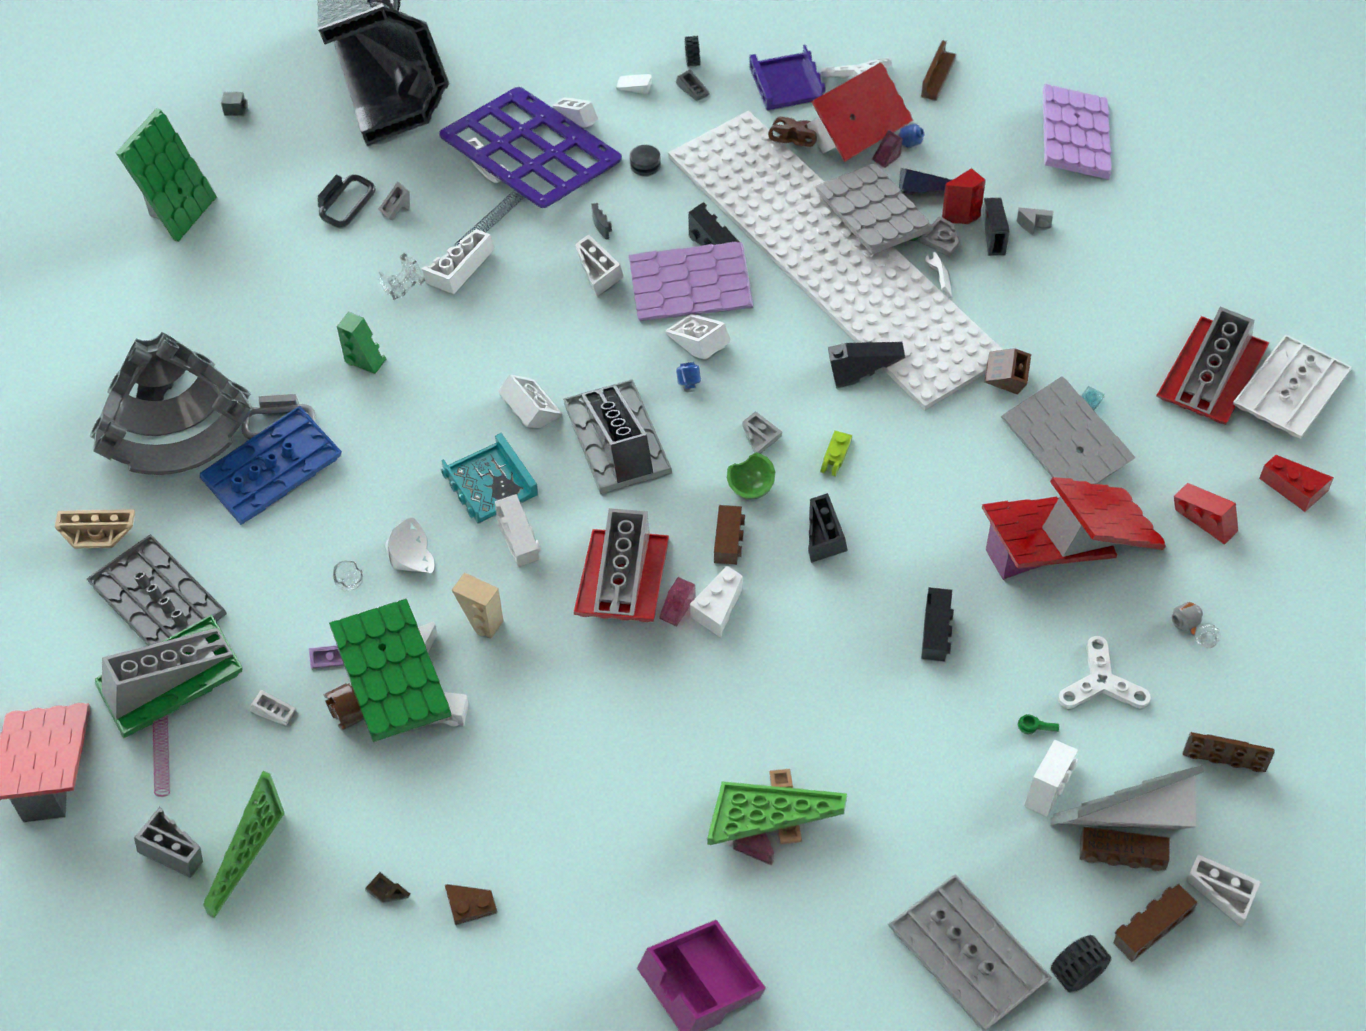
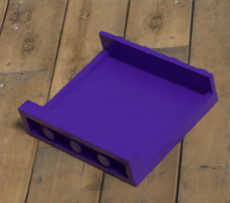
M806 44L803 45V53L760 61H758L756 54L749 55V68L766 111L810 103L826 93L825 84L821 82L820 72H817L816 63L812 61L811 51H808Z

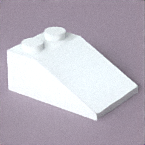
M695 314L688 315L665 331L670 338L691 355L704 360L709 359L715 352L722 350L731 342L725 323Z

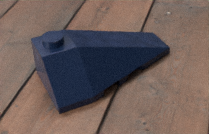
M901 168L899 188L903 189V193L913 195V192L945 190L946 183L952 179Z

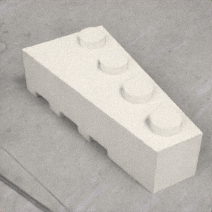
M476 229L459 241L460 244L457 247L449 248L447 254L440 258L438 256L434 259L432 265L429 267L427 265L424 266L422 272L426 284L455 294L493 252L494 246L491 235Z

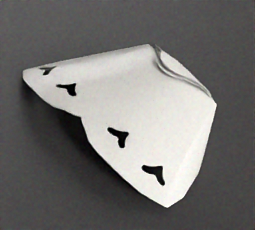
M413 517L403 520L392 529L385 543L391 566L397 570L432 573L435 564L432 554L426 549L427 538L423 528ZM411 523L413 524V527L416 528V530L410 529ZM418 536H420L419 540L421 541V543L416 541ZM424 556H426L428 562L423 561Z

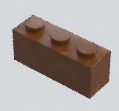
M719 505L714 545V563L737 565L738 557H742V546H739V541H743L744 530H741V526H745V514H742V506Z

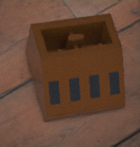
M1016 348L990 351L984 383L1018 395L1028 383L1032 354Z

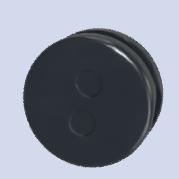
M639 145L630 152V168L635 174L649 176L655 174L660 169L661 155L656 147Z

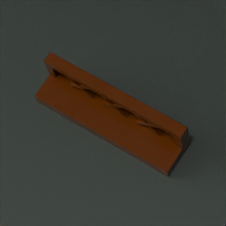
M941 41L922 82L921 97L937 101L955 62L956 54L946 51L947 41Z

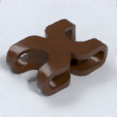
M777 117L768 132L770 140L779 143L793 142L798 146L812 147L817 141L815 131L808 129L806 125L811 122L808 120L796 121L793 118ZM773 131L781 135L777 137L773 134Z

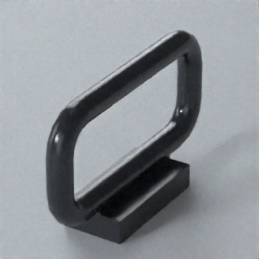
M336 174L317 196L320 218L335 227L347 226L374 195L375 185L360 175H349L342 181V177ZM357 181L369 188L344 220L338 221L326 215V211L351 182Z

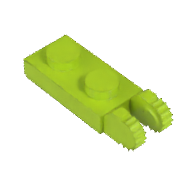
M834 430L820 469L821 473L827 471L829 464L834 466L831 471L832 476L837 475L849 449L852 435Z

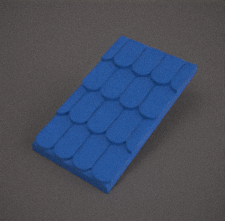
M298 406L200 472V479L215 494L237 522L242 525L265 511L266 507L286 496L289 491L314 477L317 472L337 461L342 451L302 407Z

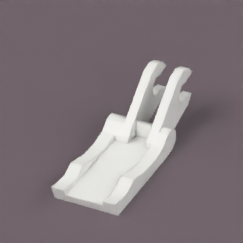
M934 252L933 259H930L929 255H927L926 262L931 268L940 273L939 282L941 283V290H944L947 293V297L950 298L952 292L948 270L937 253Z

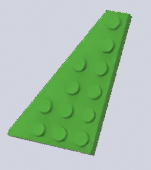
M265 771L261 773L228 850L225 852L224 859L209 893L204 900L203 906L207 914L214 918L285 814L270 773Z
M722 781L707 837V845L719 844L843 815L845 813L847 793Z

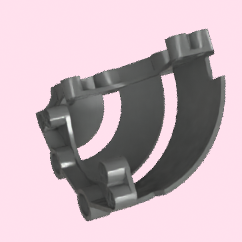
M161 332L156 338L151 340L136 338L120 370L108 388V398L100 417L90 433V437L94 439L93 452L109 460L112 458L121 463L128 464L129 471L134 473L167 475L197 468L210 462L232 444L231 437L240 425L244 424L252 410V406L248 401L251 393L217 370L212 360L190 350L164 332ZM186 370L198 377L186 391L167 400L146 401L129 395L135 383L147 387L165 386L181 377ZM214 411L222 414L211 426L201 433L179 442L152 445L135 443L124 439L127 431L146 436L176 433L199 424Z

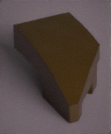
M381 872L365 888L368 893L380 902L406 899L411 895L401 885L393 883Z

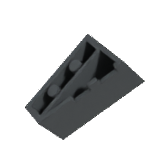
M160 807L134 837L137 853L190 878L203 863L200 846L185 831L182 832L176 826V823L164 814Z

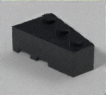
M826 493L811 498L808 552L812 563L846 552L848 549L829 494Z
M928 587L921 659L945 662L946 654H950L951 642H948V637L952 636L953 626L949 625V622L953 621L954 609H951L952 590Z

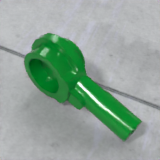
M1030 714L1020 717L1017 724L1019 730L1025 734H1033L1037 730L1059 732V724L1039 721L1037 717Z

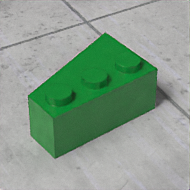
M348 312L337 325L344 361L351 366L354 365L376 374L386 361L385 355L381 356L378 350L380 346L378 343H374L372 339L373 333L364 317Z

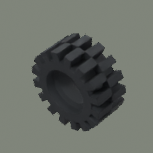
M698 36L685 37L687 66L700 65Z

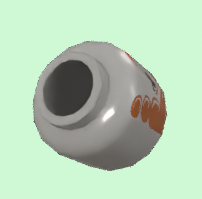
M1187 602L1174 609L1171 616L1172 622L1178 629L1183 631L1190 630L1201 624L1203 611L1194 603Z

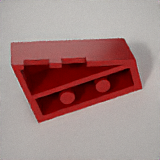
M1275 455L1264 464L1259 479L1306 512L1329 491L1334 477Z

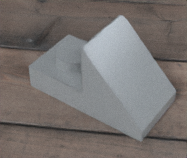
M399 182L395 184L378 209L390 220L394 219L401 207L410 210V191Z
M1019 207L1017 223L1031 235H1033L1035 226L1051 228L1053 211Z

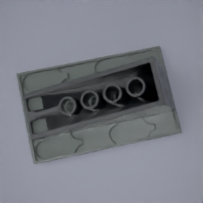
M633 379L563 398L566 411L600 494L627 487V485L641 483L645 480L658 478L662 475L672 474L669 461Z

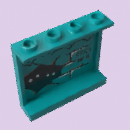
M502 432L495 435L496 443L447 465L444 459L441 460L443 467L441 468V473L443 477L449 479L453 492L456 491L458 493L460 503L466 505L470 518L474 517L477 523L497 515L495 501L517 494L521 504L538 495L537 483Z

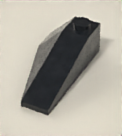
M903 342L843 343L828 347L836 388L856 384L868 374L871 376L875 374L876 370L882 367L887 368L906 358Z

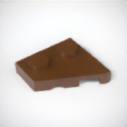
M450 884L445 885L455 925L497 913L491 890Z

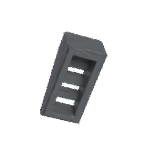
M691 70L677 76L676 84L696 101L709 95L710 92Z

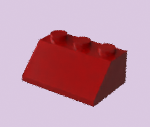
M971 168L946 183L942 218L951 223L969 224L978 220L981 217L986 179Z

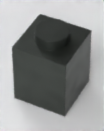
M243 92L223 93L221 105L224 115L244 116L245 109L248 108V101L245 99Z

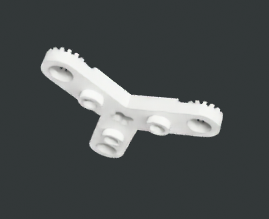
M880 58L855 66L821 68V76L847 79L850 76L859 75L880 62L886 68L892 66L891 58Z
M1101 636L1091 637L1087 643L1090 675L1060 691L1058 697L1060 706L1073 709L1104 693L1123 703L1135 706V708L1147 707L1151 698L1150 693L1146 689L1112 674L1107 641ZM1097 642V644L1099 643L1102 646V649H1095L1092 644ZM1099 678H1100L1101 680H1104V679H1105V680H1106V681H1105V684H1104L1103 682H1100V683H1099V682H1098V679H1099ZM1068 694V696H1073L1074 701L1068 702L1063 697ZM1137 694L1143 695L1145 700L1138 701L1134 696Z

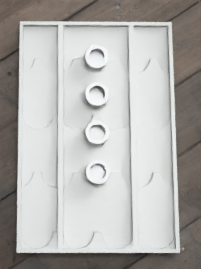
M1285 334L1234 400L1233 405L1301 439L1344 381L1352 367Z

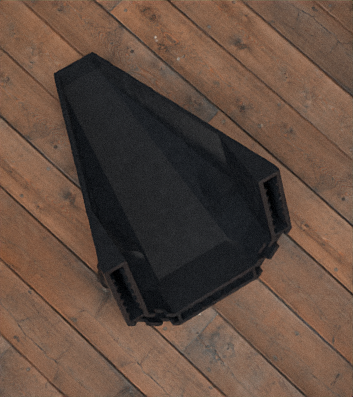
M318 0V30L324 45L331 42L335 44L366 146L428 124L432 119L431 116L435 108L437 109L442 99L445 88L447 89L450 83L427 22L400 12V0Z

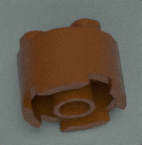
M345 683L323 694L327 698L325 703L331 716L340 721L338 727L341 730L364 719L350 683Z

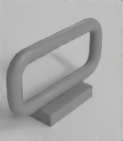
M296 394L259 396L260 407L252 408L244 424L241 425V430L247 439H251L258 434L249 431V418L255 414L291 412L298 406H301L315 423L316 414L311 406L299 404Z

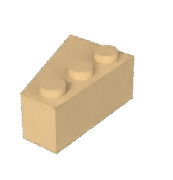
M464 572L453 587L452 592L474 631L480 636L492 638L504 621L499 588Z

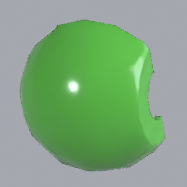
M754 453L746 461L730 465L727 468L726 478L729 487L738 496L744 499H758L765 496L774 485L776 471L768 457L760 453Z

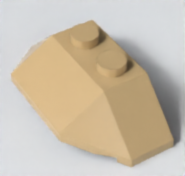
M135 509L58 511L55 529L74 549L113 548L133 527Z

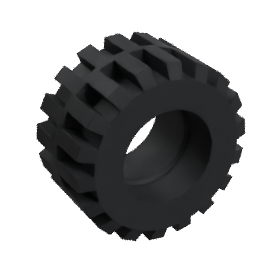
M1088 935L1066 947L1055 958L1050 970L1067 992L1071 993L1086 987L1097 979L1108 967L1111 956L1094 935Z

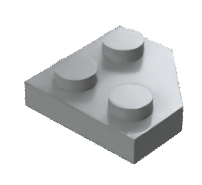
M938 217L932 224L933 231L923 234L920 237V242L950 257L959 247V238L956 236L954 224Z

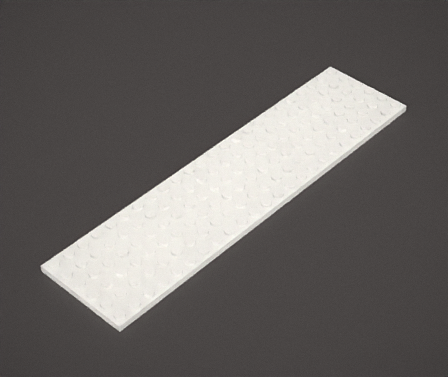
M750 111L668 152V158L856 343L903 342L906 358L887 368L882 367V369L924 411L985 375L989 352L1003 350L896 248L891 247L872 255L817 193L815 186L823 184L824 181L784 143L771 141L768 136L769 129Z

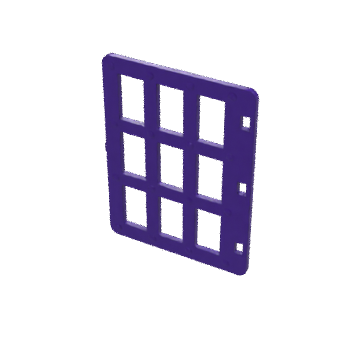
M515 87L441 129L439 132L442 140L540 208L551 206L622 161L621 153L522 87ZM513 103L534 118L521 124L500 109ZM491 115L512 129V131L500 137L479 123V121ZM544 124L565 138V140L553 146L532 130ZM470 128L489 141L490 144L478 150L457 134ZM523 137L544 151V153L532 159L510 143ZM577 146L598 162L586 168L564 152ZM498 150H502L522 164V166L509 172L488 156ZM555 159L577 175L565 182L543 167V165ZM533 172L555 188L542 195L522 181L521 178Z

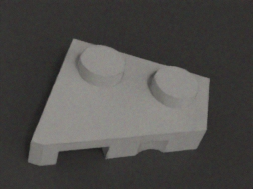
M756 411L743 421L744 431L754 453L761 454L782 437V431Z

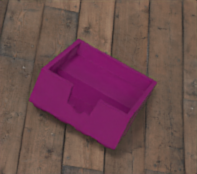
M717 920L648 947L637 967V970L679 1031H705L721 1024L727 1013L760 999L766 989Z

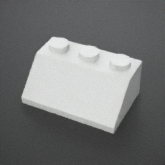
M509 374L498 390L502 400L509 404L512 412L519 416L522 424L527 428L540 429L563 415L534 379Z

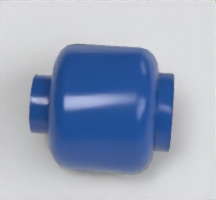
M910 124L900 130L898 138L902 145L911 148L923 142L925 133L919 125Z
M694 362L681 363L680 367L676 369L677 382L679 385H684L685 389L696 388L695 384L701 382L700 367L695 365Z

